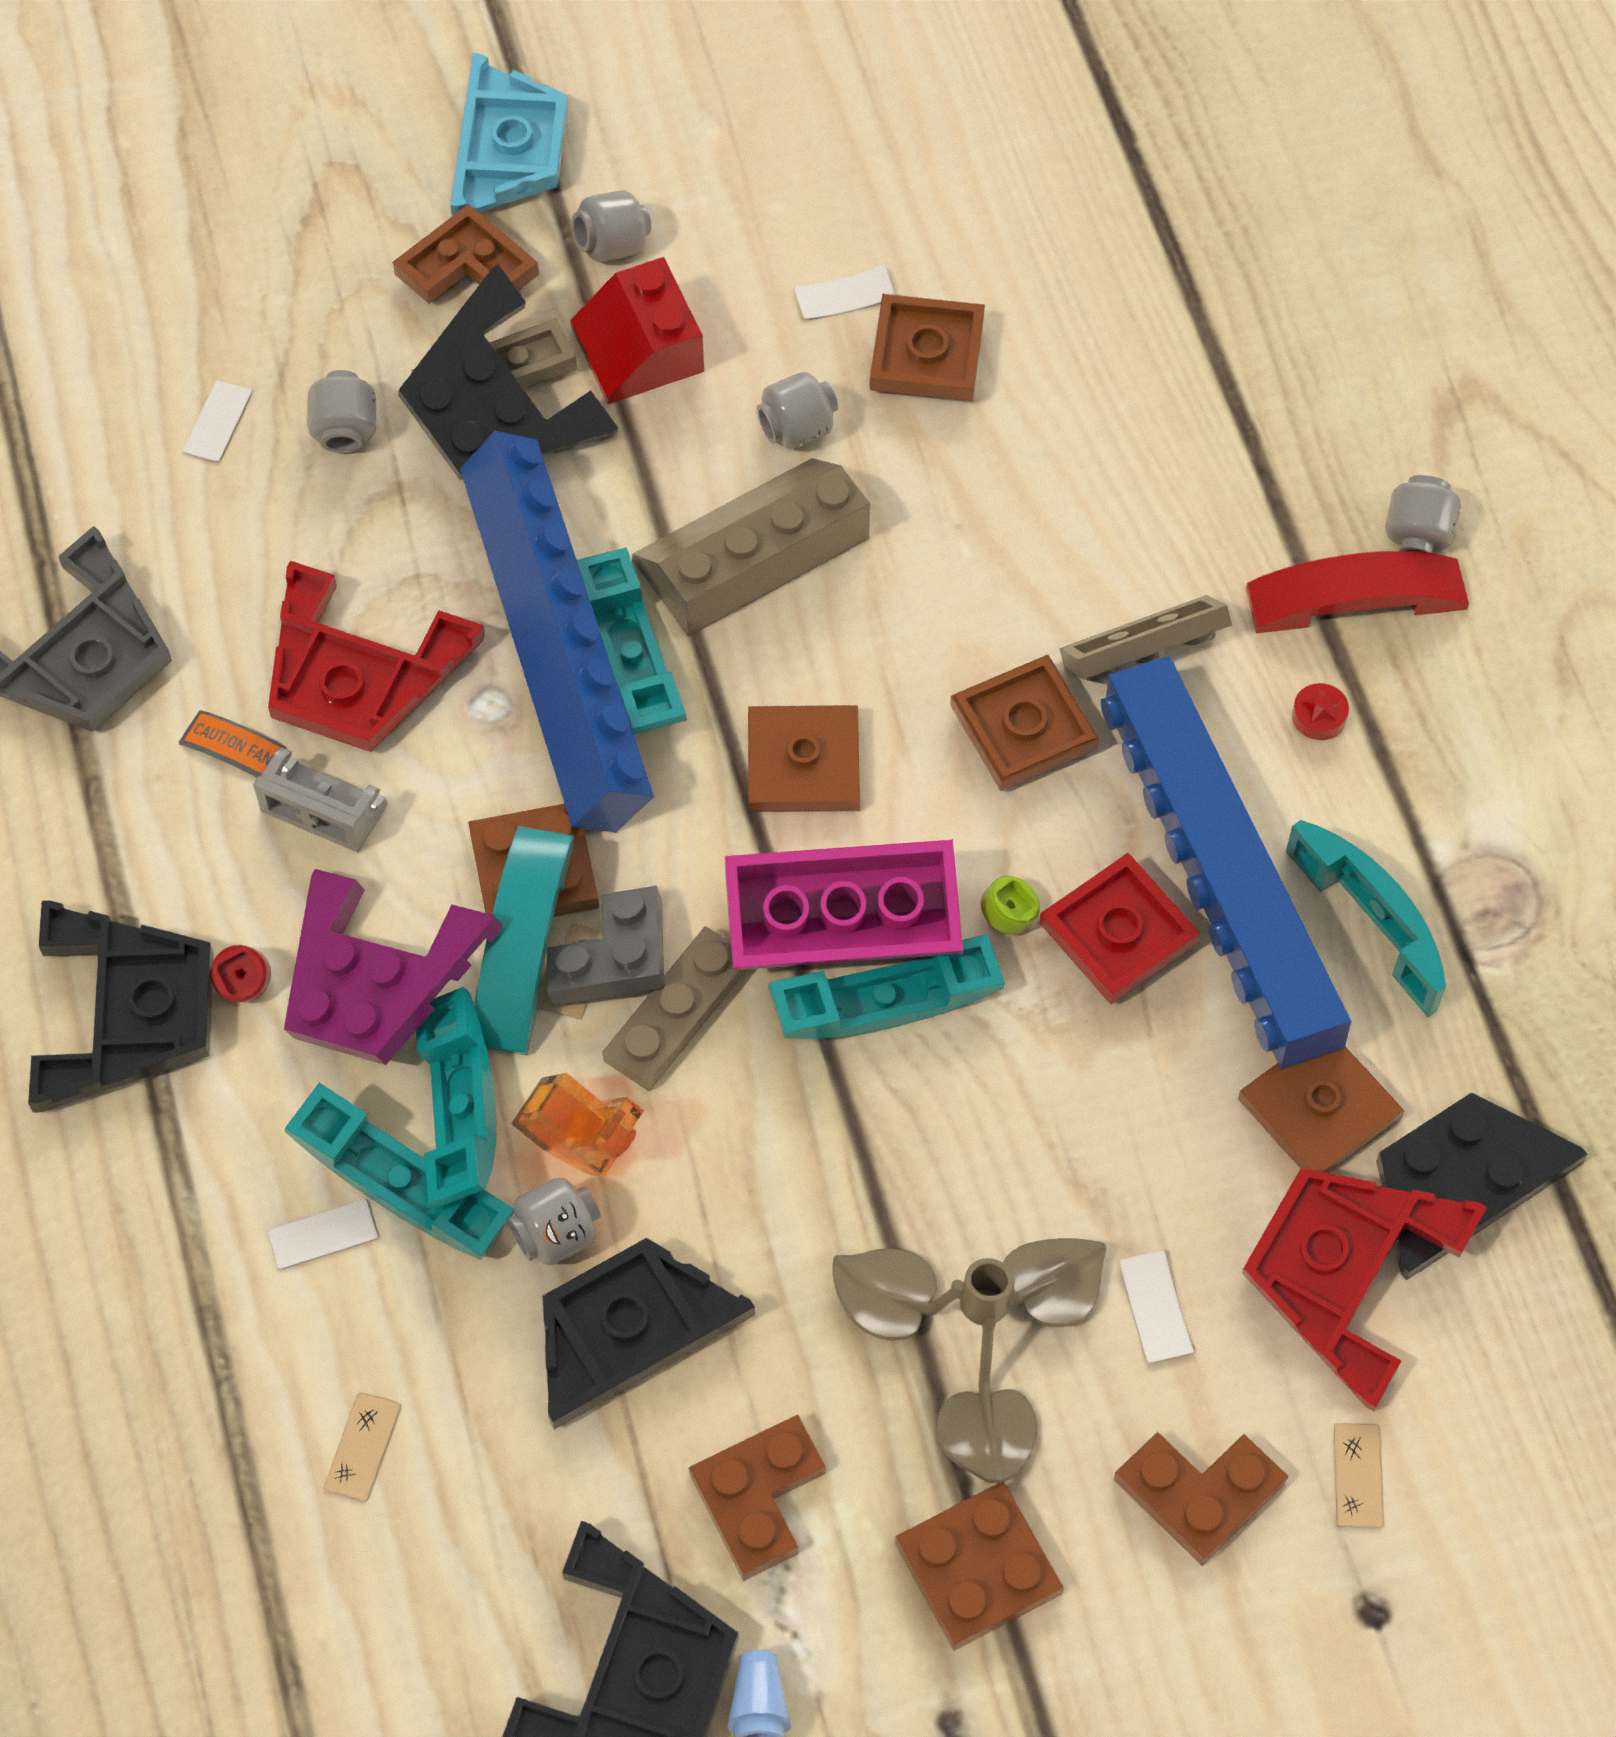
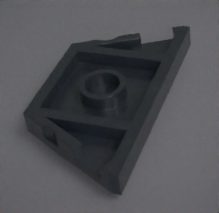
M1471 1092L1380 1151L1376 1162L1382 1187L1412 1192L1413 1190L1435 1194V1197L1463 1203L1465 1200L1479 1202L1486 1206L1487 1209L1472 1235L1474 1236L1583 1164L1587 1153L1582 1147ZM1406 1228L1401 1231L1397 1238L1400 1253L1398 1264L1400 1273L1405 1280H1408L1448 1253V1251Z
M647 1237L544 1294L542 1298L550 1424L554 1430L755 1316V1306L750 1299L742 1294L737 1297L710 1281V1275L692 1264L678 1262L672 1257L670 1251Z

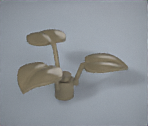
M1076 1238L1046 1239L1017 1247L1005 1257L1003 1263L991 1258L977 1260L967 1269L964 1282L954 1280L951 1289L934 1302L931 1301L934 1299L937 1290L935 1274L928 1262L917 1254L902 1249L887 1248L855 1255H836L833 1259L832 1271L837 1297L849 1318L861 1330L876 1338L891 1341L908 1339L918 1331L922 1314L934 1316L956 1298L960 1299V1308L966 1318L982 1326L979 1394L959 1392L951 1396L944 1403L938 1413L936 1422V1434L939 1444L944 1453L955 1464L985 1482L1000 1484L1019 1473L1027 1463L1034 1448L1037 1436V1421L1031 1404L1022 1393L1011 1389L990 1393L995 1325L1006 1315L1009 1304L1017 1306L1022 1303L1027 1315L1040 1325L1067 1327L1081 1322L1093 1310L1099 1295L1102 1266L1106 1252L1105 1243Z

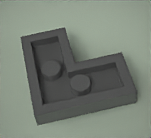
M657 885L602 894V939L547 947V994L552 1006L664 988L662 898Z

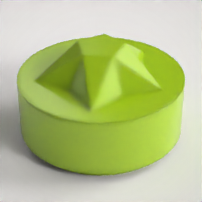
M1001 876L995 879L984 891L980 901L981 910L987 922L996 930L1010 935L1025 931L1036 920L1040 912V903L1036 892L1028 883L1015 876Z

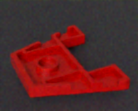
M290 560L286 569L285 578L287 586L285 600L282 601L280 638L279 645L276 646L269 695L268 709L272 719L372 752L482 643L485 637L484 626L438 610L415 655L318 623L337 588L335 575Z
M1300 1168L1246 1262L1242 1274L1364 1406L1375 1411L1402 1360L1347 1330V1327L1404 1228L1460 1258L1487 1207L1479 1202L1465 1200L1463 1203L1438 1198L1433 1193L1417 1190L1407 1192L1376 1186V1182Z

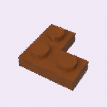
M469 204L393 261L394 274L428 304L466 275L477 284H480L489 271L498 264L518 291L539 275L538 262Z
M798 1414L689 1467V1475L743 1581L799 1554V1547L774 1499L825 1475L826 1466Z
M1156 1432L1115 1472L1113 1480L1203 1566L1286 1484L1289 1476L1245 1434L1201 1474L1159 1432Z

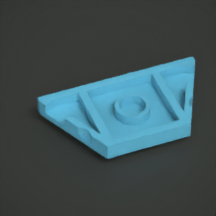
M473 53L450 204L452 216L468 204L476 211L482 212L558 187L568 113L567 94L548 85H538L529 76L513 70L508 75L489 66L487 56Z

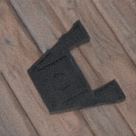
M499 264L489 271L398 391L399 398L459 480L463 479L460 468L494 431L536 439L542 454L553 451L559 453L570 450L575 445L596 439L598 441L609 439L616 435L619 429L591 390L549 419H545L484 335L523 310L526 305V301Z
M43 900L41 902L39 948L42 955L98 954L93 1051L82 1054L31 1055L28 1104L33 1113L44 1112L210 1056L212 1008L210 971L214 958L210 942L146 925L136 928L113 922L108 915L89 911L88 914L65 909L63 903L51 900Z
M581 1521L562 1571L563 1579L622 1598L580 1716H575L516 1697L502 1737H706L739 1641V1633L676 1586L671 1587L644 1566L642 1561L627 1550L624 1552L602 1536V1532L593 1525Z

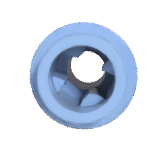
M752 1650L740 1656V1667L738 1668L727 1726L728 1730L734 1734V1737H785V1733L791 1728L780 1671L777 1666V1655L773 1652Z

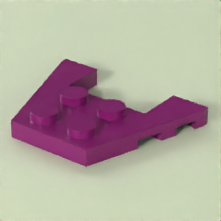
M314 869L309 885L284 1030L296 1040L387 1065L434 1010L430 1005L432 1000L450 980L459 981L472 966L467 961L485 939L492 943L501 932L503 925L494 915L451 904L426 956L343 935L365 889L355 879Z

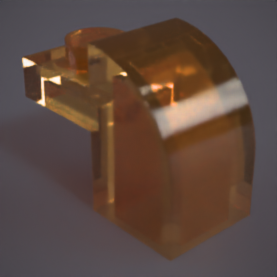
M561 1073L541 1078L511 1124L548 1154L581 1172L602 1177L606 1176L617 1157L622 1155L632 1144L637 1133L633 1127L644 1110L627 1096L600 1101L568 1073Z

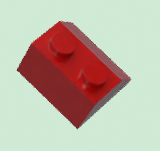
M665 257L616 272L570 320L574 335L608 405L704 372L703 334Z

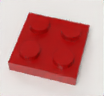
M1129 853L1041 912L1039 924L1110 1004L1119 1000L1198 944L1201 932Z

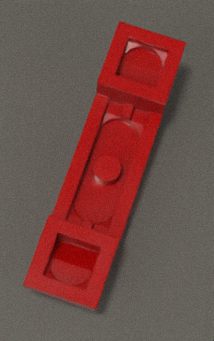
M1376 551L1323 558L1277 570L1249 581L1246 585L1256 634L1309 628L1311 617L1412 605L1414 615L1416 616L1467 610L1469 606L1458 559L1426 552Z

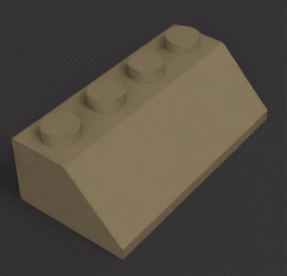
M811 458L632 553V560L687 636H690L868 540L870 502L841 465Z

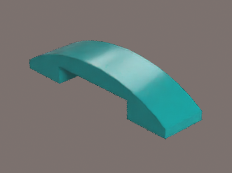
M627 547L578 559V566L633 734L687 721L672 673L667 671L642 600L641 586Z
M1303 820L1292 825L1285 852L1320 892L1337 881L1344 887L1399 951L1392 973L1394 979L1427 1017L1437 1012L1446 988L1444 970L1433 936L1409 896L1385 869L1352 843L1335 833Z
M520 826L517 828L505 863L492 913L501 922L503 927L492 943L486 940L475 1000V1009L487 1049L528 1055L539 1005L537 997L538 986L559 892L564 890L574 844L573 835Z
M988 934L963 939V953L934 955L828 980L823 970L769 982L768 989L784 1038H836L891 1029L950 1012L1003 989L1005 982Z
M464 987L434 998L430 1003L434 1010L416 1030L417 1054L430 1064L436 1149L424 1153L427 1202L433 1209L485 1190L490 1179L495 1157L496 1104L491 1067L470 992Z
M320 1082L285 1127V1133L361 1193L428 1235L481 1260L507 1224L508 1219L514 1214V1208L486 1190L433 1209L427 1202L425 1158L369 1123L366 1112Z

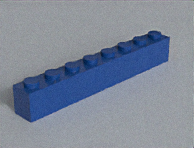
M494 431L460 468L571 826L572 828L616 833L652 800L654 795L538 440Z
M1170 655L1109 674L1106 698L1101 699V710L1104 720L1110 730H1118L1123 741L1122 754L1125 764L1131 774H1139L1145 786L1143 788V797L1149 814L1153 819L1159 817L1166 830L1164 835L1165 844L1171 860L1175 864L1182 863L1187 873L1186 884L1189 897L1197 910L1204 909L1211 923L1209 924V935L1212 945L1220 957L1226 955L1233 969L1231 979L1239 1001L1242 1004L1249 1003L1256 1017L1254 1021L1255 1032L1262 1049L1265 1052H1273L1281 1070L1344 1049L1351 1019Z

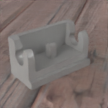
M282 747L278 749L261 777L258 776L253 784L261 812L359 853L387 806L386 797L379 794L380 789L368 785L363 791L299 764L297 759L291 757L292 751Z

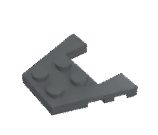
M95 526L90 528L58 556L62 568L92 593L14 661L0 651V697L91 732L98 728L172 662L166 644L139 598L137 599L127 582L123 570L112 556L101 532Z

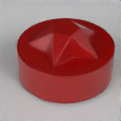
M1325 683L1310 684L1300 690L1295 698L1292 709L1293 723L1297 730L1308 738L1315 740L1331 739L1337 736L1345 727L1349 713L1348 700L1338 688Z
M233 945L225 948L215 957L211 966L210 977L214 989L221 997L232 1002L246 1003L256 1000L267 990L271 980V968L267 958L259 950L245 945Z

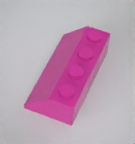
M953 839L725 856V879L733 970L963 953Z

